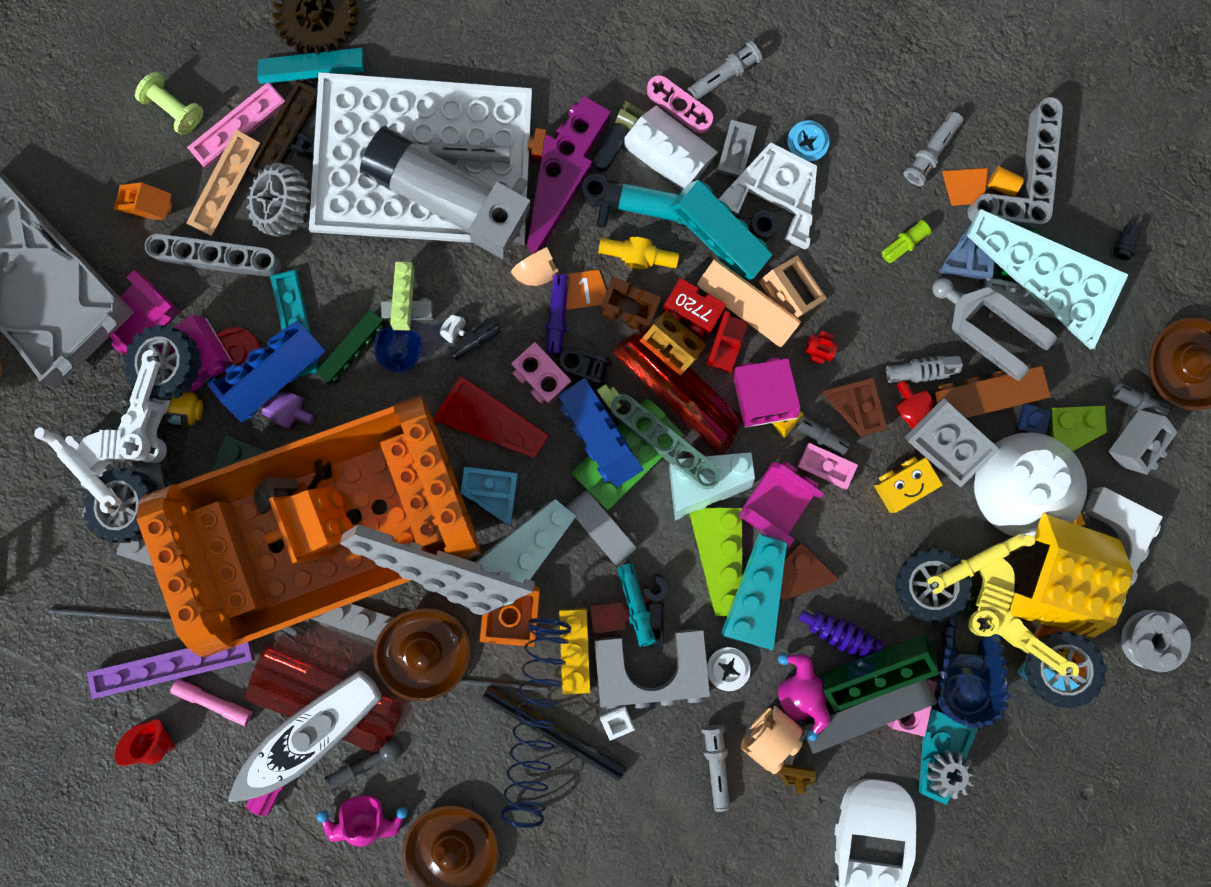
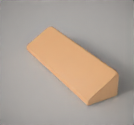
M716 258L697 283L699 288L725 303L726 308L779 347L785 344L801 323L799 319Z

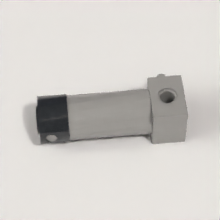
M386 125L382 126L375 133L361 160L360 173L389 190H394L470 233L471 242L501 259L505 258L529 216L530 200L522 196L528 184L524 178H518L512 190L497 181L491 187L416 145L414 141ZM501 219V220H504L505 222H503V223H497V222H495V221Z

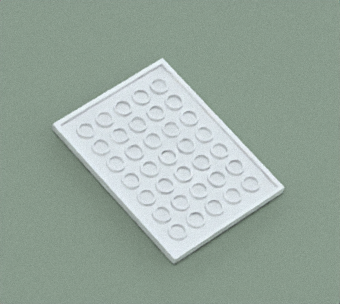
M319 72L309 231L314 233L471 242L470 233L394 190H389L360 173L361 160L371 139L384 125L414 141L416 145L427 151L429 149V142L480 145V142H486V145L510 146V163L486 162V164H480V161H445L491 187L497 181L512 190L518 178H524L526 181L528 179V143L530 138L532 88ZM526 186V188L524 189V191H523V193H522V196H524V197H526V198H527V186ZM500 219L496 220L495 222L503 223L505 221ZM525 223L512 245L524 246Z

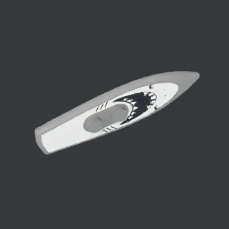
M358 671L284 721L255 748L246 760L234 781L228 801L250 800L271 793L295 780L315 765L381 700L382 695L376 683L363 671Z

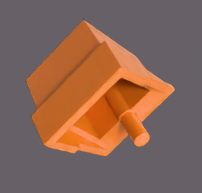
M335 487L311 489L291 496L269 498L279 528L265 533L264 538L268 544L283 538L292 563L303 565L331 555L329 550L341 545L340 541L343 533L353 528L350 519L346 517L342 506V497Z

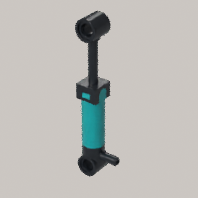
M592 174L584 179L582 184L584 201L592 207L600 206L596 223L598 227L605 228L607 226L610 208L678 222L677 225L687 227L668 208L677 198V194L607 180L599 174ZM593 186H598L603 191L599 195H592L589 193V189ZM760 211L752 216L751 219L734 215L737 219L744 221L748 225L749 231L756 238L764 242L769 241L778 228L777 217L770 211ZM757 223H767L770 230L767 232L760 231Z

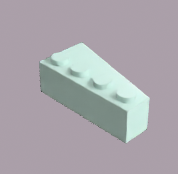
M555 499L545 504L475 562L482 564L483 570L487 572L498 573L501 570L510 573L509 579L521 583L525 579L530 580L576 516Z

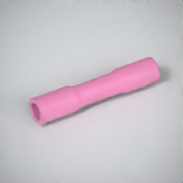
M179 678L174 682L170 691L175 696L204 706L243 726L248 724L253 713L249 709L233 702H227Z

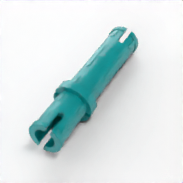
M634 564L622 565L617 568V572L631 615L629 617L630 624H633L636 631L639 647L651 645L656 642L649 620L651 615L646 610L635 574Z

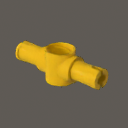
M630 237L629 240L624 242L601 238L598 250L599 254L620 257L621 261H625L624 264L626 266L636 269H647L648 266L653 264L676 269L679 253L658 249L652 245L651 240L641 237Z

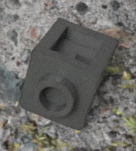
M265 478L254 490L253 500L257 505L259 514H266L272 508L269 498L293 495L298 489L297 479Z

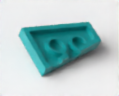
M931 708L925 737L923 736L919 792L947 805L950 794L944 798L939 795V790L934 791L930 787L933 781L929 780L926 774L933 772V770L928 767V763H937L934 754H939L944 758L945 750L951 751L952 754L958 751L963 754V759L967 758L978 729L963 726ZM955 772L947 773V777H954Z

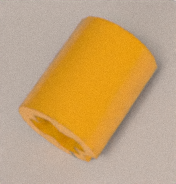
M998 166L990 177L987 186L1007 196L1015 197L1024 179Z

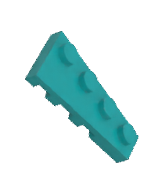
M762 533L758 534L722 629L724 636L766 649H774L787 546L784 540Z

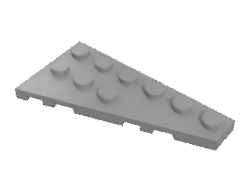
M356 525L343 533L340 544L349 548L352 553L363 555L375 561L378 566L389 568L399 573L402 578L413 580L423 585L426 590L437 592L447 597L450 602L459 603L478 615H484L532 593L535 581L525 579L521 583L509 579L510 573L501 570L498 573L487 572L483 570L482 564L439 550L434 555L422 551L423 545L411 542L410 545L394 542L395 538L392 535L362 525Z

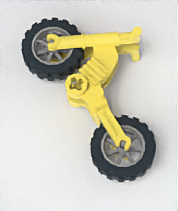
M1018 534L967 560H960L948 551L929 549L913 554L902 564L896 578V592L900 603L914 617L927 622H943L956 617L965 609L968 600L971 598L972 580H970V577L974 576L973 573L979 571L982 576V588L975 606H978V610L972 613L968 619L970 631L978 636L998 634L1012 646L1026 652L1025 675H1027V682L1035 694L1049 704L1062 708H1077L1081 705L1089 704L1094 697L1101 693L1100 689L1106 682L1104 677L1107 667L1103 662L1104 657L1101 651H1098L1092 641L1087 640L1082 635L1071 632H1054L1044 635L1038 640L1023 625L1022 621L1013 616L1009 610L1014 597L1015 576L1013 568L1003 558L1010 555V552L1014 550H1021L1023 546L1034 545L1035 538L1032 535ZM926 566H938L935 576L930 577L925 569ZM919 570L922 571L926 578L924 582L913 581ZM954 584L953 595L945 591L944 588ZM913 585L924 586L926 590L917 598ZM928 593L932 595L933 606L921 602ZM937 593H942L949 600L938 606ZM987 617L986 623L990 625L989 628L979 630L980 623L977 622L978 618ZM1062 648L1069 649L1066 659L1059 655L1056 650ZM1074 651L1082 657L1083 662L1076 664L1071 662ZM1086 666L1085 679L1078 675L1079 668ZM1044 669H1050L1056 675L1048 681L1045 677ZM1062 676L1065 691L1052 686ZM1071 676L1082 683L1072 690L1069 681Z

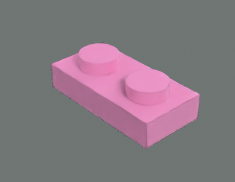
M807 443L796 468L847 490L858 465L811 443Z

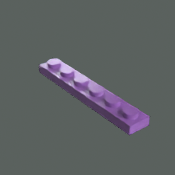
M251 641L209 657H200L189 648L90 671L87 672L92 699L253 661L255 657Z

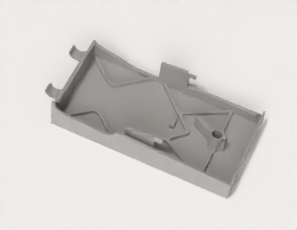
M0 171V331L15 346L39 378L38 380L57 388L109 338L112 332L114 333L135 312Z

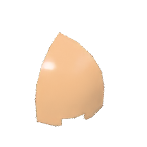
M547 247L525 258L511 271L518 281L531 286L548 283L553 280V274L560 276Z

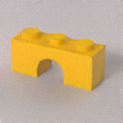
M587 608L560 609L559 620L568 623L572 627L569 634L560 635V638L570 641L568 644H560L561 660L566 661L565 665H561L562 694L590 693Z

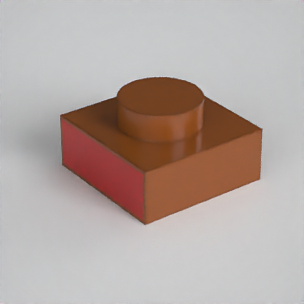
M536 128L535 136H530L528 151L532 154L533 162L541 163L545 136L547 135L546 129Z

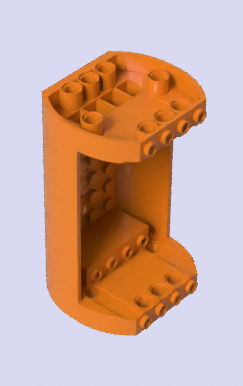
M422 395L142 496L137 508V522L176 634L193 653L200 657H209L411 581L402 578L399 573L389 568L378 566L375 561L363 555L352 553L349 548L343 545L329 550L331 555L303 565L292 563L285 542L281 552L274 553L271 550L270 544L265 541L264 534L279 528L272 508L266 514H259L257 505L253 500L254 490L265 478H296L298 489L293 495L301 493L307 489L316 475L314 462L319 459L322 460L323 466L329 461L331 462L333 475L330 479L322 480L315 489L335 487L342 497V506L346 517L350 510H359L362 515L361 521L352 525L353 527L362 525L392 535L395 538L394 542L410 545L411 542L423 545L422 551L436 555L438 550L464 559L481 555L475 529L439 431ZM377 500H384L387 504V511L382 515H376L373 512V504Z

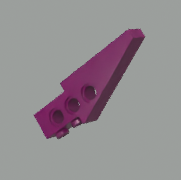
M584 95L579 103L576 101L572 105L568 114L570 118L567 123H562L555 133V138L557 139L549 135L545 136L527 243L528 251L532 254L544 248L582 187L584 179L592 171V161L587 158L611 121V111ZM585 125L588 127V130L579 133L575 131V127ZM569 146L574 149V152L570 155H565L561 153V150ZM552 168L561 171L557 177L547 175V172Z

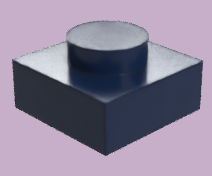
M1023 404L1016 430L1024 433L1046 435L1052 411Z

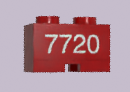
M680 278L664 304L663 311L667 310L677 320L688 324V329L699 336H703V334L709 336L726 304L707 294L706 298L697 294L699 288Z

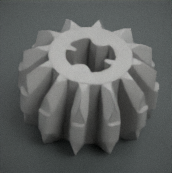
M945 750L944 758L939 754H934L937 763L929 762L928 767L933 772L926 774L927 778L933 781L930 787L934 791L939 790V795L944 798L950 794L953 799H957L959 791L963 795H968L965 787L966 785L975 786L969 777L976 775L975 770L969 768L972 764L971 760L968 758L963 759V754L958 751L952 754L951 751ZM955 772L954 777H947V773Z

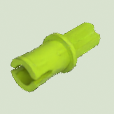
M920 220L906 233H900L898 239L881 252L884 260L892 263L905 252L912 251L914 245L931 234L929 225L925 221Z

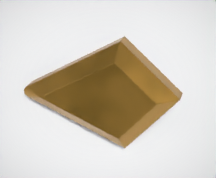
M783 764L782 768L778 771V775L784 785L795 786L797 794H806V786H812L816 780V771L807 767Z

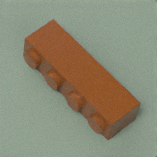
M1032 364L1026 365L1029 371L1020 381L1012 378L1002 370L989 374L991 379L981 381L980 376L964 380L965 385L955 387L954 383L939 386V391L931 394L934 407L944 398L965 418L1043 400L1051 396L1043 367L1032 368Z

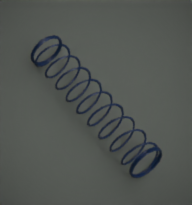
M533 618L528 621L527 625L529 631L539 638L529 641L524 647L526 652L535 659L526 662L521 668L524 675L532 680L524 682L518 689L521 696L528 701L521 703L515 710L518 717L525 722L519 723L513 728V735L521 743L514 745L510 749V755L517 763L507 769V776L514 784L504 790V797L510 805H507L501 811L500 816L507 824L519 828H534L544 822V816L541 812L545 810V806L530 801L512 803L506 794L507 790L515 785L537 792L546 791L549 788L546 784L540 782H515L509 773L517 765L540 771L551 769V765L545 762H520L512 754L513 749L522 744L543 750L554 748L552 743L546 741H523L515 733L518 726L528 723L547 729H553L558 726L551 721H528L518 712L519 707L528 703L553 708L561 705L552 700H532L521 692L522 686L533 682L550 686H563L561 681L536 679L528 675L524 670L527 664L538 661L554 665L566 664V661L560 659L537 657L527 649L530 643L547 640L560 644H568L570 642L562 638H547L534 632L549 635H566L571 632L572 627L568 623L550 618ZM535 623L554 624V625L562 626V627L567 628V629H563V630L546 629V628H542V627L535 626V625H533V624H535ZM540 702L553 703V704H557V705H549V704H544V703H540ZM536 723H548L554 726H545ZM530 743L547 744L552 747L536 746ZM526 764H542L548 766V768H538ZM521 784H537L546 788L536 789ZM519 804L537 805L542 807L543 809L537 810L535 808L529 806H522ZM519 810L536 814L541 820L534 823L516 822L505 817L504 813Z

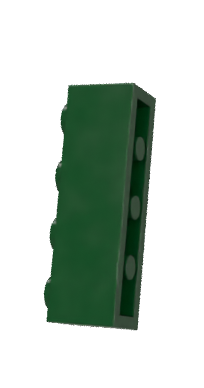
M925 634L823 672V692L834 711L838 712L939 675L937 657Z

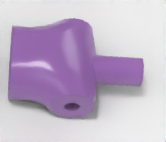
M279 391L274 399L267 400L262 407V414L288 429L292 427L295 420L312 425L315 419V415L300 410L303 398L290 392Z

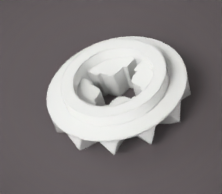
M725 647L716 650L708 661V677L713 685L721 690H737L747 682L750 676L749 660L743 652L736 648ZM734 658L732 667L739 674L728 673L723 679L724 670L718 664H729Z

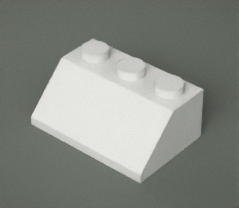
M658 106L653 107L642 115L625 136L624 148L681 191L687 184L698 180L718 154L715 149Z

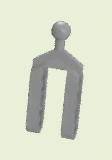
M939 278L932 285V292L936 297L941 299L947 298L955 304L952 331L1017 381H1020L1028 373L1029 368L1009 351L968 322L984 304L992 312L1045 350H1048L1057 340L1055 334L989 287L962 296L953 290V283L949 279Z

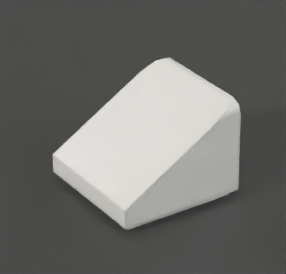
M625 706L600 716L610 741L635 730Z

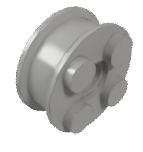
M1156 610L1136 612L1127 619L1121 631L1120 640L1124 654L1133 664L1144 669L1157 672L1174 670L1186 660L1190 652L1191 637L1188 628L1180 618L1168 612ZM1154 635H1157L1158 642L1154 646L1152 638Z

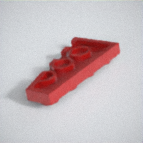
M464 376L459 377L433 417L435 422L478 436V438L497 443L533 458L538 455L550 437L547 432Z

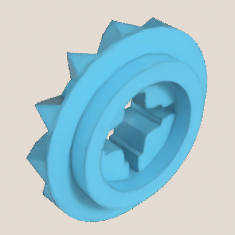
M809 120L797 123L788 135L789 152L808 162L818 161L829 148V135L826 129L815 121ZM803 136L807 137L808 140L817 138L811 145L812 149L807 145L800 146L804 141Z

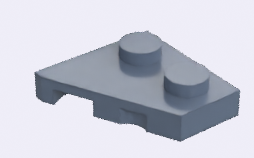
M970 224L940 267L939 273L979 279L993 278L995 261L967 236L971 227Z

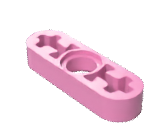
M654 76L649 80L647 95L652 102L695 133L702 134L711 128L713 114L707 107L664 76ZM660 85H663L664 93L658 92L657 94H655L654 86L659 87ZM672 91L673 94L669 97L668 103L665 102V101H666V95H665V94H667V95L669 96V95H670V92ZM675 99L685 100L687 108L683 111L675 110L672 105ZM691 107H694V115L690 113ZM704 115L706 117L705 123L696 124L697 118L695 116L700 118Z

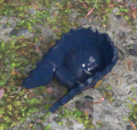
M956 617L948 620L945 645L943 646L942 667L940 675L934 680V682H937L935 691L937 692L938 704L946 716L963 726L977 728L994 725L997 719L1004 717V711L1008 709L1007 700L1011 697L1010 692L1007 690L1010 684L1006 678L1008 671L1006 667L1007 658L1002 654L1005 645L1002 644L1003 637L998 634L983 636L978 644V655L970 652H956Z

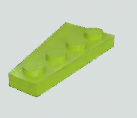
M703 508L689 513L715 616H728L742 579V518L738 516L742 508Z

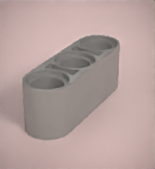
M587 489L566 506L616 566L637 549Z

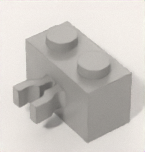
M1138 410L1113 444L1109 453L1120 467L1147 475L1151 469L1156 470L1159 465L1156 462L1160 457H1166L1165 449L1178 432L1166 416Z

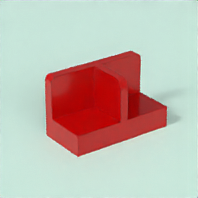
M724 311L706 365L732 373L748 323L729 316L730 312Z

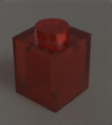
M622 601L590 605L593 634L626 630L625 623L630 622L629 607H623Z

